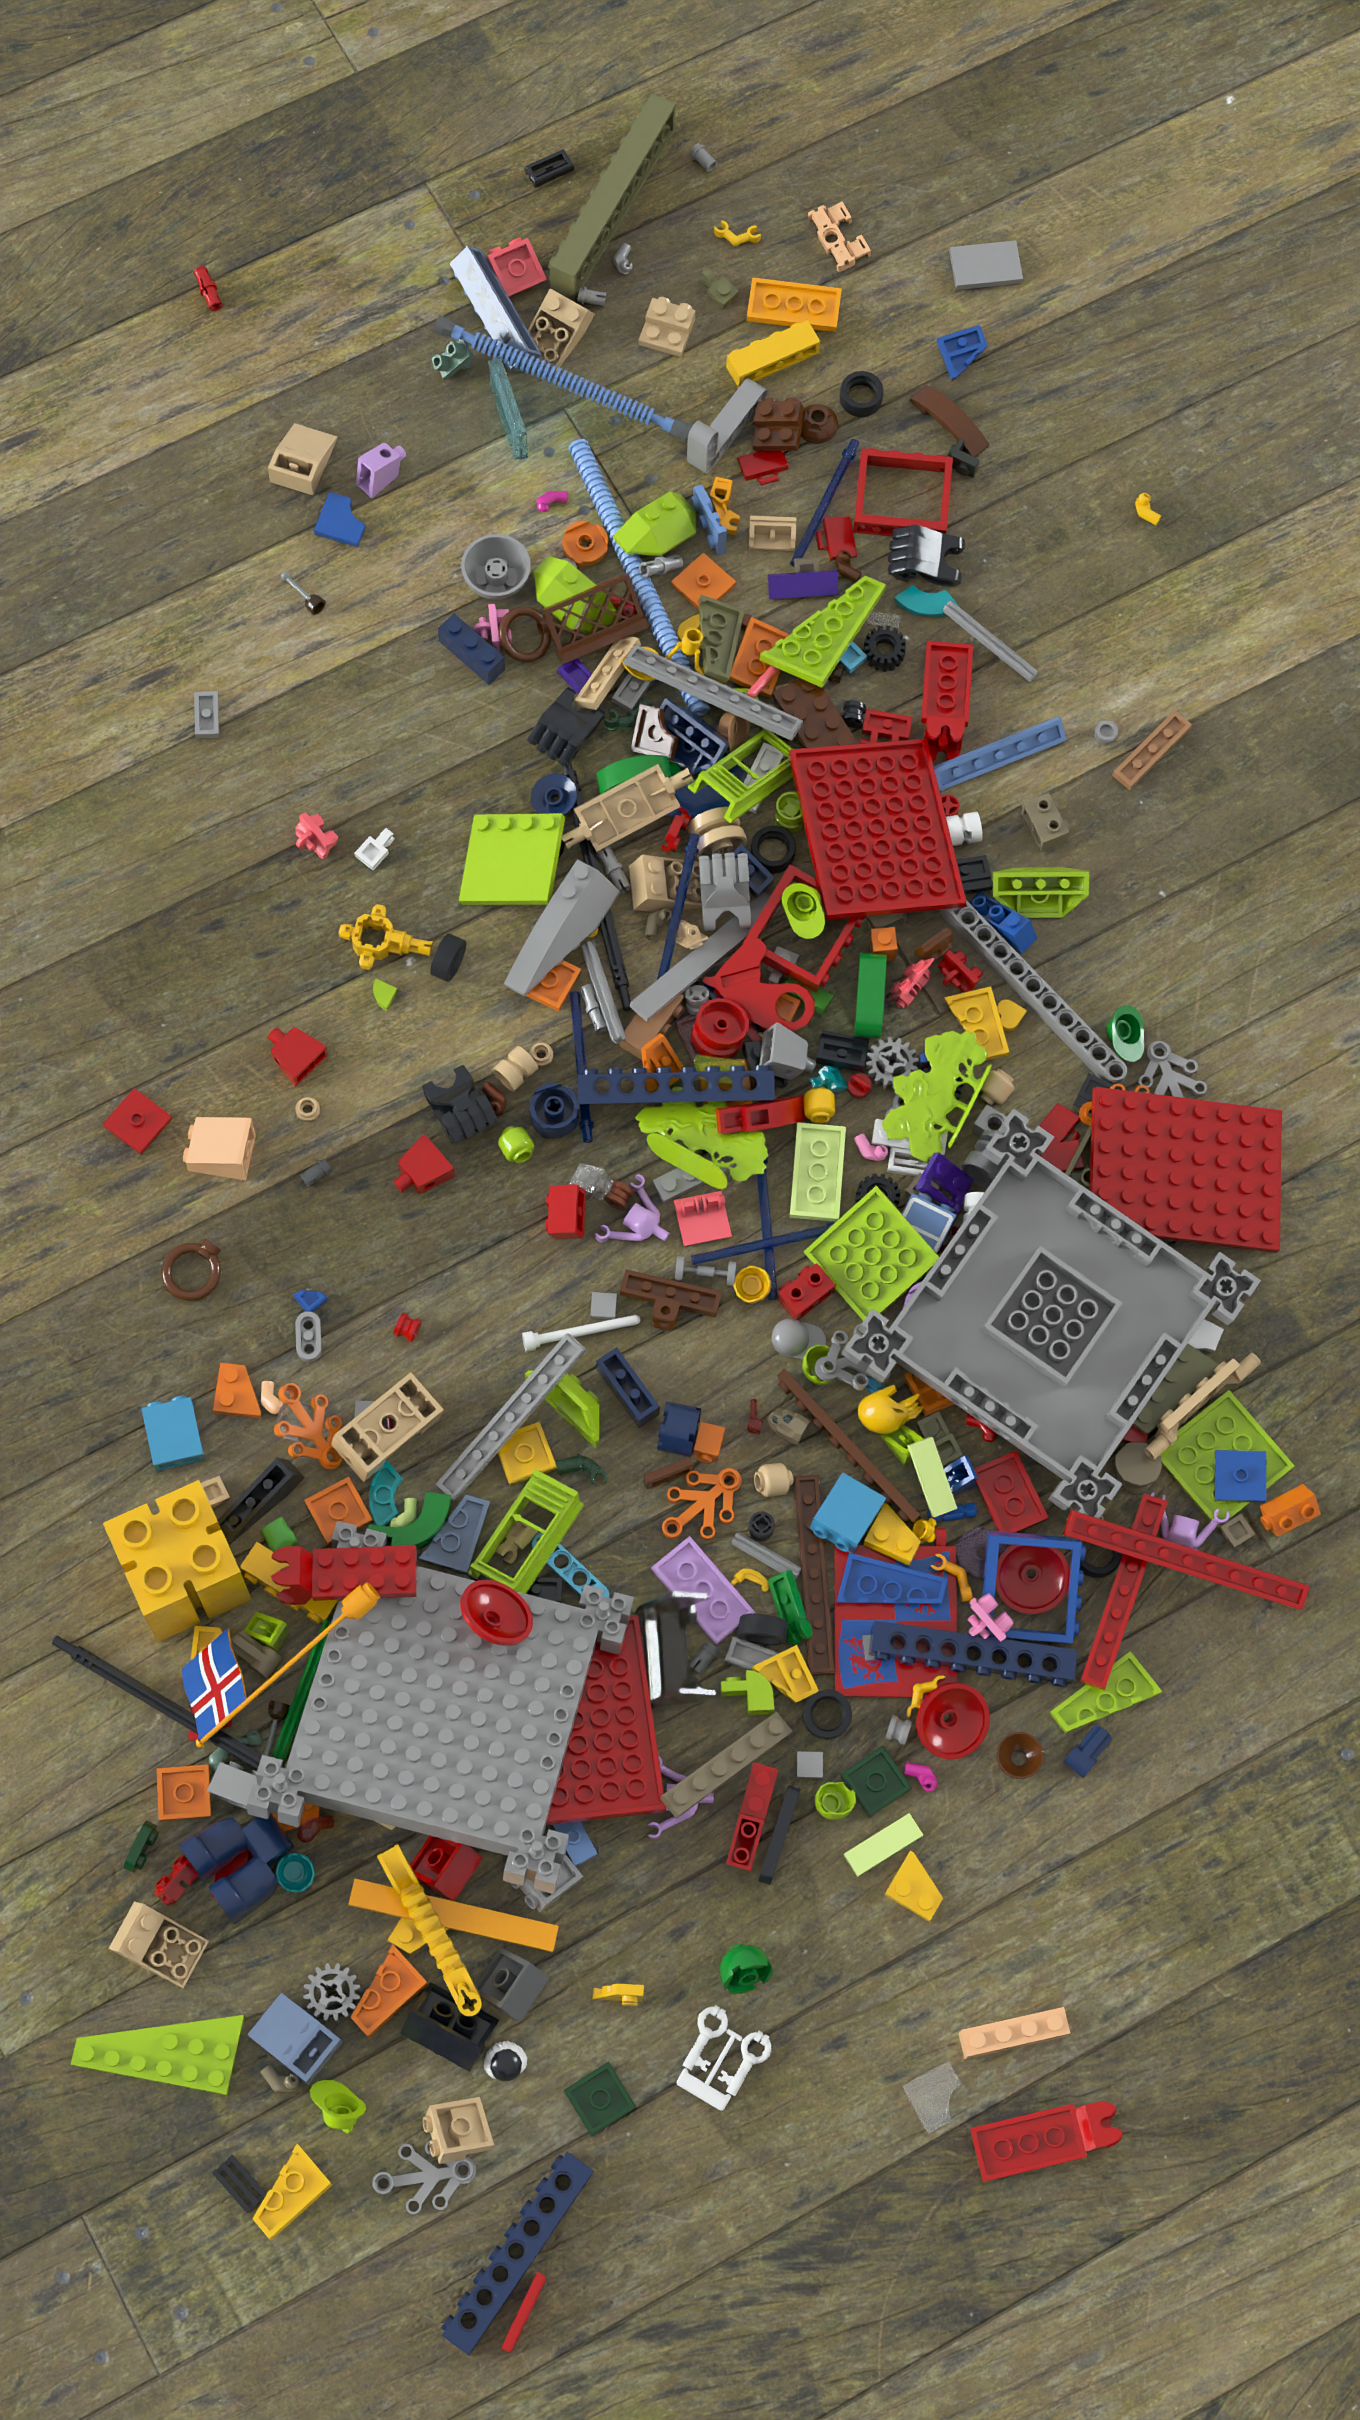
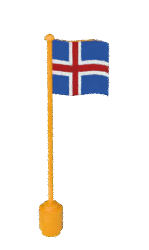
M368 1582L363 1586L359 1585L341 1601L343 1604L341 1608L343 1614L248 1698L246 1696L243 1675L232 1649L230 1629L227 1628L182 1668L184 1689L196 1720L199 1737L196 1740L197 1747L203 1748L204 1743L346 1617L350 1620L355 1618L359 1621L377 1605L376 1601L380 1599L378 1592Z

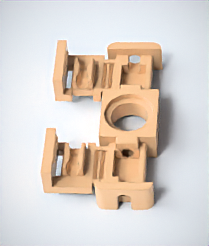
M840 202L828 208V212L826 211V206L823 205L818 207L817 212L812 210L808 213V220H813L818 228V238L827 254L832 253L836 259L838 272L854 266L855 259L866 254L868 257L871 256V250L862 234L856 237L857 240L851 243L847 241L846 244L837 226L842 220L843 222L846 220V222L851 224L852 218L844 203ZM831 234L838 237L837 241L829 243L825 239Z

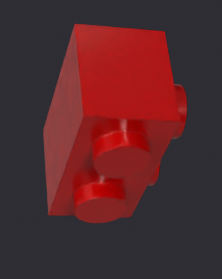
M577 1184L549 1186V1194L546 1197L548 1218L545 1220L547 1234L556 1240L584 1238L585 1189Z
M817 1263L812 1267L806 1266L798 1273L799 1277L793 1282L789 1280L779 1288L778 1301L795 1320H800L835 1292V1283Z

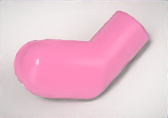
M864 1133L854 1138L864 1158L882 1161L888 1155L886 1146L870 1145Z

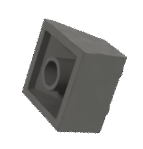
M500 1947L475 1986L481 1999L520 2023L539 1993L543 1990L549 1977L530 1962Z

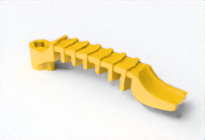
M397 1844L384 1853H380L377 1857L396 1893L401 1895L404 1907H408L410 1917L414 1918L416 1928L421 1931L424 1943L428 1944L431 1956L435 1957L438 1969L442 1970L443 1978L459 2011L465 2016L476 2015L482 2005L480 1994L465 1964L462 1963L458 1951L455 1950L451 1938L448 1937L444 1925L441 1924L437 1912L432 1908L430 1899L426 1897L423 1886H420L416 1874ZM462 1990L465 1991L467 1997L471 2000L473 1999L474 2005L469 2006L468 2003H465Z

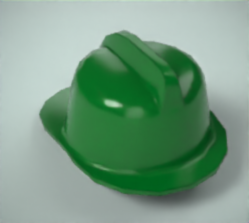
M1130 1005L1121 1006L1107 1023V1037L1113 1043L1116 1053L1123 1060L1135 1062L1141 1058L1144 1052L1143 1018L1136 1008Z

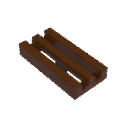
M688 1457L645 1474L643 1482L646 1489L659 1486L693 1471L694 1464L692 1459Z

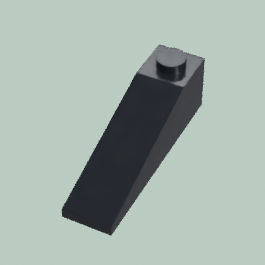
M277 1457L217 1520L228 1545L286 1498L305 1478L289 1460Z

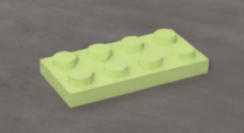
M797 1122L790 1218L833 1222L839 1220L846 1127Z

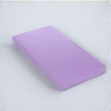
M690 1536L651 1567L653 1573L716 1646L739 1628L740 1616L755 1613Z

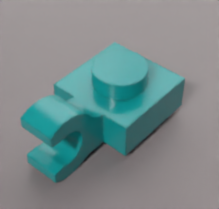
M825 1066L819 1070L820 1076L809 1079L814 1088L824 1086L826 1089L838 1093L848 1088L838 1067Z

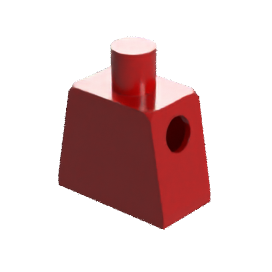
M276 1027L268 1035V1039L275 1044L270 1050L273 1060L295 1087L328 1056L327 1048L324 1044L296 1027H293L286 1035Z
M424 1134L398 1161V1167L402 1175L396 1178L393 1183L401 1193L410 1186H413L419 1194H423L455 1176L454 1167Z

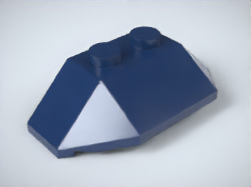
M665 698L660 709H664L666 728L671 734L679 738L674 761L684 769L688 768L689 772L696 776L721 760L729 746L728 739L696 714Z

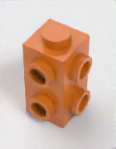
M1304 1484L1260 1506L1262 1513L1260 1520L1263 1527L1267 1531L1271 1530L1277 1537L1287 1534L1290 1530L1308 1523L1313 1518L1321 1515L1315 1494Z

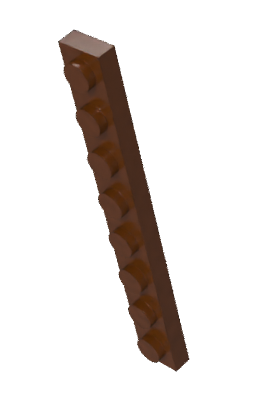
M783 1369L777 1375L780 1381L778 1386L786 1395L791 1393L797 1399L794 1402L803 1413L808 1411L814 1417L811 1421L820 1431L825 1429L830 1435L828 1440L837 1450L842 1448L847 1453L845 1456L846 1460L854 1468L859 1466L865 1472L862 1474V1477L869 1485L873 1486L876 1484L881 1490L879 1494L886 1497L885 1502L888 1505L892 1502L899 1509L896 1513L905 1523L910 1521L914 1525L917 1520H920V1514L797 1381Z

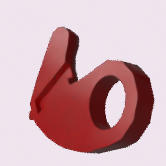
M759 938L747 940L724 963L715 977L703 978V982L717 988L724 999H729L739 1004L745 1010L750 1021L768 1029L778 1022L791 1031H797L808 1025L815 1014V1000L807 988L798 983L767 984L761 982L760 964L766 954L767 946ZM787 992L799 994L805 1002L804 1014L795 1022L785 1021L779 1016L777 1011L779 998Z

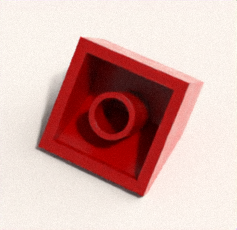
M429 1836L410 1866L421 1883L439 1895L455 1901L471 1875L476 1871L483 1857L468 1845Z

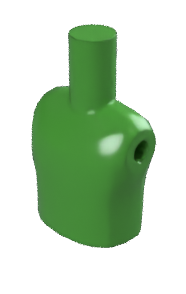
M283 1517L274 1520L260 1531L269 1549L273 1552L282 1547L294 1546L298 1541Z

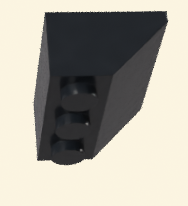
M430 1982L411 2009L400 2034L470 2072L480 2058L499 2019L481 2009L476 2015H463L459 2011L452 1994Z

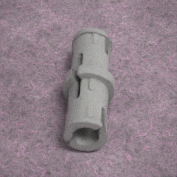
M679 554L669 557L659 556L653 561L641 563L639 565V573H645L642 577L655 574L664 575L670 570L680 569L683 566L682 557L679 558Z
M606 846L604 849L608 856H606L602 849L597 854L606 868L605 873L607 877L611 878L620 894H624L625 891L621 884H623L627 892L631 889V884H629L623 872V865L618 863L612 847Z
M593 984L581 987L580 992L586 1004L585 1010L592 1019L596 1033L608 1031Z

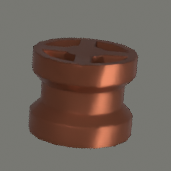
M613 1181L611 1191L606 1193L604 1200L616 1209L625 1210L627 1200L632 1198L635 1192L628 1185L619 1181Z

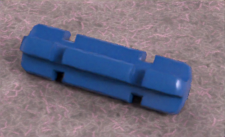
M973 1502L966 1503L964 1506L959 1504L956 1505L957 1509L937 1517H932L930 1510H928L927 1517L928 1520L929 1518L935 1519L936 1523L940 1520L945 1522L963 1519L964 1516L972 1518L977 1515L976 1505Z

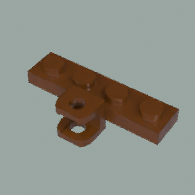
M627 1269L625 1270L620 1289L621 1296L654 1303L653 1327L672 1331L675 1328L680 1309L716 1318L722 1296L721 1291Z

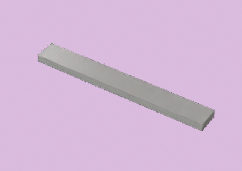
M636 644L625 657V665L791 741L802 727L803 720Z
M765 892L750 903L751 928L770 898ZM779 906L778 909L776 910V912H775V914L773 915V917L780 912V910H781V907H780V906ZM734 916L705 940L702 946L694 949L631 1001L630 1007L648 1022L743 943L751 928L741 929L739 918Z
M566 1333L439 1479L436 1485L446 1495H451L453 1501H456L587 1349L573 1336Z

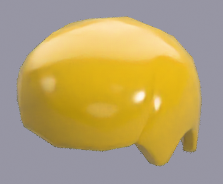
M748 1266L741 1269L735 1276L733 1287L741 1300L747 1303H757L763 1301L770 1293L771 1280L764 1269Z

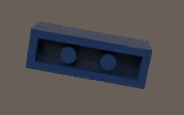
M455 613L438 627L439 642L488 685L505 671L504 656Z
M617 1347L596 1360V1370L638 1428L660 1414V1406Z

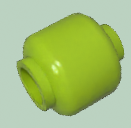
M507 1127L503 1130L498 1141L501 1151L510 1162L523 1163L532 1156L534 1143L523 1127Z

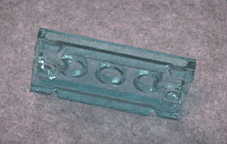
M501 357L493 358L487 362L490 368L489 375L491 379L489 385L492 394H497L494 397V401L509 445L513 446L511 451L514 459L528 458L527 433Z

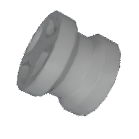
M694 985L686 990L685 998L688 1013L697 1016L701 1006L709 1001V990L706 987Z
M892 1715L885 1739L889 1741L892 1739L898 1740L899 1744L905 1746L912 1721L908 1719L903 1721L898 1716Z

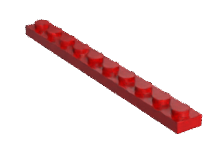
M1072 1509L1063 1532L1064 1535L1299 1610L1303 1609L1310 1588L1309 1585Z

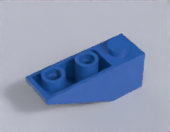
M980 892L969 902L1016 952L1022 954L1037 939L1030 919Z

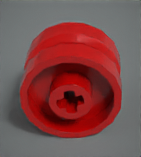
M717 998L703 1004L697 1013L691 1029V1042L694 1049L701 1056L714 1061H724L733 1058L738 1054L749 1029V1019L745 1010L739 1004L729 999Z

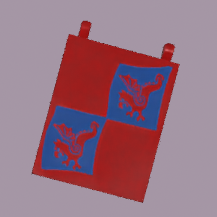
M936 1529L935 1546H920L910 1566L864 1545H858L854 1554L947 1578L948 1581L942 1604L836 1603L849 1552L841 1551L834 1545L835 1691H838L845 1697L912 1698L913 1686L917 1683L933 1681L937 1676H945V1678L937 1681V1687L946 1683L957 1682V1672L951 1671V1667L940 1666V1669L925 1667V1663L915 1662V1665L901 1664L900 1660L891 1658L887 1662L878 1660L865 1661L862 1637L863 1635H871L874 1621L957 1632L956 1576L944 1570H934L930 1566L940 1567L943 1563L942 1559L935 1556V1554H941L947 1561L956 1564V1547L946 1546V1529ZM897 1638L890 1640V1644L894 1649L900 1650L903 1648L901 1640ZM916 1643L918 1652L923 1654L928 1652V1646L925 1643ZM941 1647V1652L944 1656H953L954 1653L951 1647ZM930 1692L924 1693L923 1698H925Z

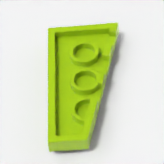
M1130 1651L1113 1664L1105 1691L1086 1684L1054 1708L1050 1715L1066 1734L1162 1693V1690Z

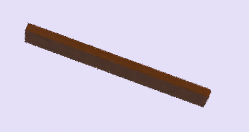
M819 1475L794 1476L803 1606L806 1620L810 1623L813 1633L811 1638L806 1640L808 1669L812 1676L834 1675L824 1539L816 1536L810 1529L813 1518L822 1506Z

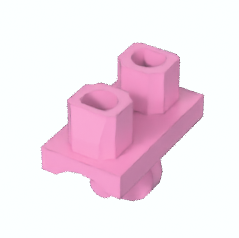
M488 604L490 623L486 622L485 617L479 618V623L474 625L473 630L486 641L488 640V635L491 634L492 647L500 652L501 643L498 625H500L506 613L509 612V609H496L495 604ZM508 629V637L512 644L511 629Z
M990 1593L979 1600L976 1598L972 1599L969 1602L971 1608L981 1620L978 1621L974 1615L968 1618V1621L973 1625L969 1633L972 1636L979 1633L986 1639L990 1635L985 1629L987 1626L1000 1642L1006 1638L1005 1632L1014 1624L1010 1616L1004 1611L996 1619L992 1618L989 1613L998 1606V1603Z

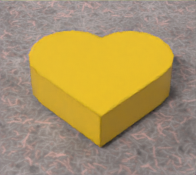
M1002 1000L997 1006L1003 1030L1007 1032L1015 1030L1027 1010L1010 1000Z

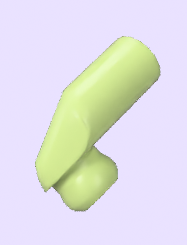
M404 1499V1512L391 1520L390 1527H405L417 1520V1499Z

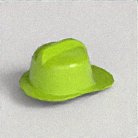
M795 883L786 887L782 894V903L792 929L800 937L806 939L817 937L825 926V916L819 893L813 887L802 883Z
M321 2080L313 2084L310 2089L312 2100L322 2109L325 2124L333 2129L351 2133L358 2118L366 2111L365 2103L340 2082Z

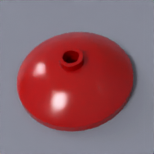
M1011 1544L998 1557L995 1587L1003 1602L1013 1610L1024 1614L1044 1613L1057 1606L1065 1597L1069 1588L1070 1568L1065 1556L1058 1548ZM1028 1569H1034L1035 1575L1028 1577L1026 1572Z
M478 1580L471 1583L461 1596L460 1608L462 1615L472 1631L482 1639L497 1645L513 1646L523 1642L530 1634L533 1627L531 1610L525 1600L509 1586L493 1580Z
M957 1682L943 1684L932 1690L920 1705L916 1719L918 1737L923 1746L937 1757L950 1760L965 1757L975 1751L986 1737L990 1723L989 1708L984 1697L973 1687ZM949 1713V1718L944 1721V1715Z

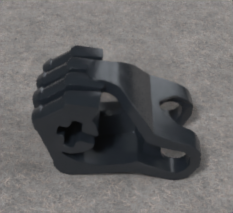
M920 525L893 529V540L889 544V549L892 552H889L888 562L892 564L888 566V574L892 575L896 580L905 582L914 579L916 573H918L925 580L940 586L955 587L961 583V572L948 567L944 557L949 554L958 555L962 553L965 549L964 539L943 534Z
M567 687L542 714L527 739L534 746L538 744L537 750L544 754L548 752L547 756L554 761L559 759L558 762L565 767L575 759L580 750V744L595 732L605 714V711L599 707L597 710L593 709L589 713L577 712L572 705L576 691L570 687Z
M464 1065L454 1069L456 1079L450 1088L437 1087L432 1081L422 1085L425 1098L450 1143H458L464 1138H470L476 1132L479 1133L487 1129L488 1125L490 1126L498 1122L490 1102L485 1094L480 1096L474 1086L471 1074Z

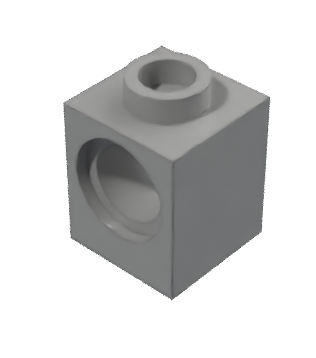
M986 1105L975 1121L972 1132L980 1137L985 1130H991L988 1127L989 1124H997L1000 1128L1007 1116Z

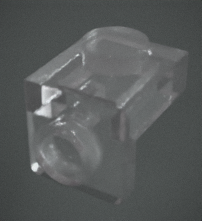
M580 1163L569 1184H577L585 1189L586 1192L592 1193L598 1200H604V1196L610 1190L613 1179L603 1168Z

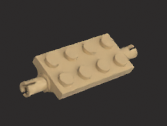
M656 764L574 808L581 823H579V827L564 835L562 834V839L567 849L587 839L592 842L597 852L681 807L674 795L675 791L694 782V779L690 775L688 768L670 778L668 776L665 777L659 765Z
M1250 1353L1240 1363L1233 1358L1228 1363L1223 1361L1214 1370L1215 1373L1209 1379L1205 1377L1196 1386L1197 1389L1192 1393V1396L1189 1393L1186 1394L1178 1402L1179 1405L1174 1409V1412L1170 1409L1161 1417V1422L1156 1426L1158 1428L1155 1434L1156 1439L1144 1449L1145 1454L1154 1461L1168 1447L1175 1443L1178 1428L1225 1385H1239L1260 1365V1359L1254 1353Z

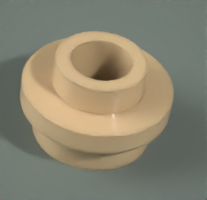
M537 1043L529 1051L531 1057L540 1067L548 1065L553 1059V1050L546 1043ZM542 1052L546 1056L544 1058H538L537 1054Z
M306 1097L298 1101L295 1110L298 1118L301 1120L312 1121L318 1117L320 1106L315 1099ZM306 1107L312 1108V1111L310 1113H305L304 1109Z

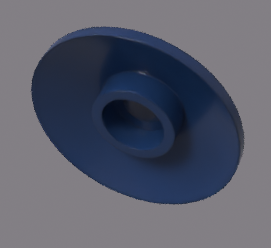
M549 774L542 777L536 782L531 792V804L538 814L562 813L565 816L574 808L577 801L576 786L570 778L562 774ZM554 797H560L557 802H552Z

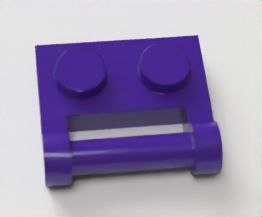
M938 1152L932 1155L916 1185V1189L921 1193L928 1194L939 1204L954 1209L953 1213L957 1215L961 1210V1203L974 1179ZM931 1180L935 1182L937 1185H939L946 1192H948L950 1195H952V1199L950 1200L943 1193H941L939 1190L931 1185Z

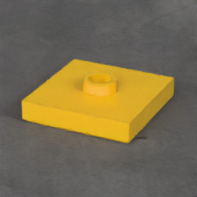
M540 1421L518 1429L497 1453L509 1486L530 1479L535 1469L544 1474L557 1469Z

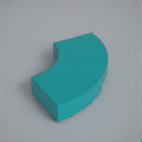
M914 585L894 597V602L898 606L916 616L944 617L947 615L943 612V609L949 601H953L959 606L946 590L938 593H926L920 591Z
M387 1460L383 1467L375 1473L369 1490L371 1516L374 1523L380 1526H388L393 1518H397L400 1515L395 1506L394 1497L397 1488L403 1482V1478Z

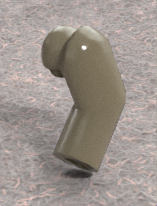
M661 908L651 913L647 918L644 937L655 939L658 927L671 920L672 911L668 908Z

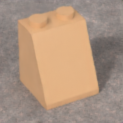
M196 1117L195 1124L190 1125L188 1139L191 1140L190 1146L185 1148L183 1162H186L188 1171L246 1181L256 1137L252 1118Z

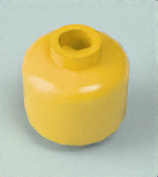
M824 1086L820 1088L812 1087L811 1090L804 1094V1114L812 1122L825 1123L834 1116L835 1097L831 1090L826 1089Z

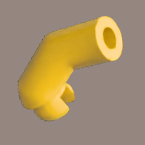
M1141 493L1135 502L1139 517L1157 525L1162 515L1151 510L1149 503L1151 500L1150 495Z

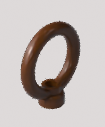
M520 606L511 609L503 617L499 626V640L502 648L511 658L517 661H536L547 652L550 646L551 633L545 616L534 608ZM551 615L553 622L557 623L555 618ZM519 616L533 618L537 622L538 631L542 634L541 643L533 652H519L510 643L508 629L510 623Z
M204 1239L201 1244L185 1243L174 1248L166 1256L162 1266V1280L167 1290L175 1297L186 1301H195L208 1296L216 1288L220 1280L221 1266L217 1255L221 1250L207 1239ZM191 1252L198 1253L211 1266L210 1279L205 1286L198 1290H183L173 1281L172 1266L181 1255Z

